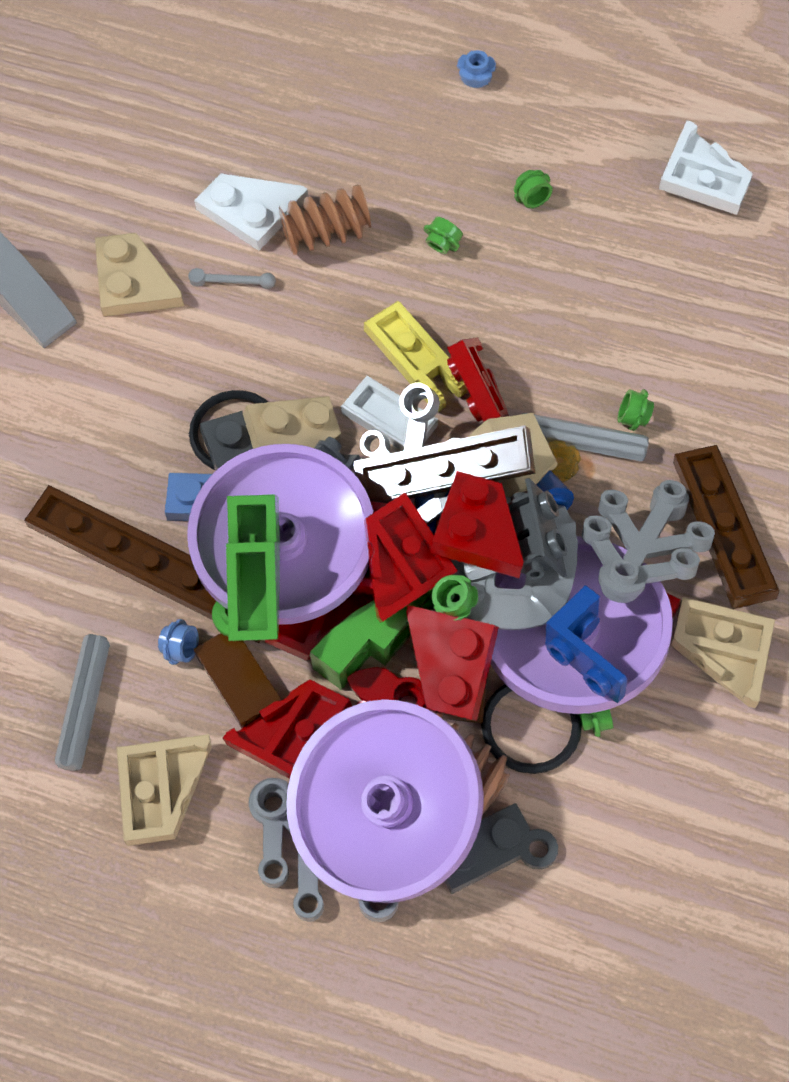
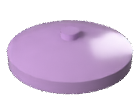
M296 444L261 446L239 454L227 461L202 486L189 516L187 529L189 553L193 566L205 589L218 603L228 609L226 543H228L227 496L277 495L279 497L280 542L279 625L301 623L324 615L339 606L356 590L370 566L364 519L373 513V508L369 496L359 479L347 466L333 456L311 447Z
M577 536V566L568 601L585 585L600 596L598 613L600 622L594 632L583 641L627 677L625 697L619 703H616L607 695L604 697L597 695L587 686L583 675L571 665L563 666L549 654L545 645L546 624L523 630L499 629L491 665L499 678L512 691L525 700L552 711L586 714L601 712L624 704L641 693L655 679L669 651L673 619L669 598L661 581L647 583L644 591L634 601L618 603L608 599L603 594L598 580L603 564L592 546L587 544L582 539V536ZM612 543L623 559L627 549ZM497 572L495 586L497 588L521 589L525 585L526 576L521 573L520 577L516 578Z
M368 701L347 708L334 715L315 731L301 750L294 764L287 792L289 829L293 842L304 863L322 882L344 895L370 902L391 903L405 901L421 896L439 886L465 860L476 840L481 825L484 801L483 784L480 770L470 747L456 729L444 719L428 709L405 701Z

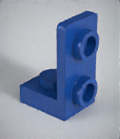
M585 585L546 622L545 645L549 654L563 666L571 665L583 675L585 683L594 693L602 697L607 695L614 702L619 703L625 697L627 677L583 641L594 632L600 622L598 617L600 596Z

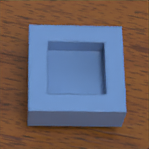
M169 473L165 515L168 521H189L194 501L202 486L212 474Z

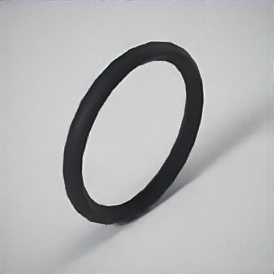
M231 390L214 395L202 403L194 413L189 429L190 445L200 461L215 470L211 458L203 451L198 438L199 424L209 409L225 400L245 399L257 404L267 403L266 399L249 391Z
M504 684L492 694L484 708L483 722L481 723L482 735L485 743L491 746L490 752L496 759L502 755L507 757L506 767L521 773H543L559 767L571 757L581 738L582 723L580 714L569 713L572 723L571 736L568 744L560 754L543 763H522L512 759L499 748L491 729V718L495 706L512 690Z

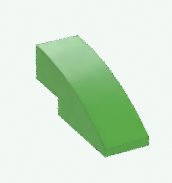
M275 494L227 496L228 543H226L229 641L278 639L280 591L279 497Z
M433 588L408 605L432 610L434 608L432 600ZM374 600L356 610L333 628L310 651L312 669L342 690L348 683L347 677L358 671L370 656L386 666L411 635L406 613L408 605L381 623L376 617Z

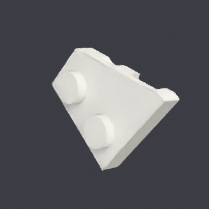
M687 120L663 173L659 189L737 215L753 174L740 162L732 160L728 156L727 151L715 142L712 145L707 143L697 134L698 126Z
M220 174L194 202L198 212L259 251L282 227L279 206L285 214H287L289 201L294 200L301 207L305 197H308V189L300 185Z

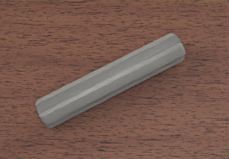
M534 414L548 444L636 461H643L646 457L649 440L645 435Z
M87 634L83 638L55 756V764L64 770L78 771L83 765L110 647L107 638L101 635Z

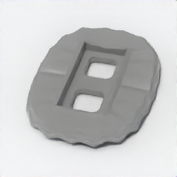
M506 496L507 503L510 502L511 497ZM557 505L559 516L555 518V523L567 547V555L563 557L567 576L562 577L553 568L544 571L545 574L540 579L529 580L526 578L525 585L521 589L497 588L495 586L496 573L471 580V585L477 588L479 597L477 605L472 607L467 619L499 626V629L502 630L531 629L546 624L567 603L576 572L578 541L576 522L571 519L565 506ZM450 559L458 570L453 575H463L466 577L461 562ZM455 595L453 602L459 601L460 596Z

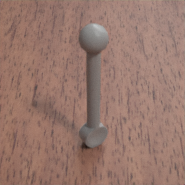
M200 268L192 269L189 272L190 283L196 287L204 285L205 282L257 284L261 285L264 289H271L276 283V278L272 273H264L261 276L205 274Z

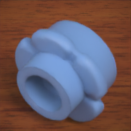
M473 50L459 58L457 68L460 69L459 75L465 85L472 88H480L490 82L492 72L496 70V62L493 57H488L484 51Z
M178 619L176 622H171L169 626H165L158 639V648L163 653L164 659L172 665H176L179 662H190L195 656L193 649L198 647V630L195 626L187 625L183 619Z

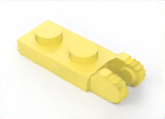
M399 301L364 322L365 333L410 384L422 383L437 393L440 402L438 412L445 408L447 404L441 391L431 381L435 376L440 374L446 387L455 396L461 397L467 393L468 389L464 381L457 382L452 375L447 363L449 358L447 354Z

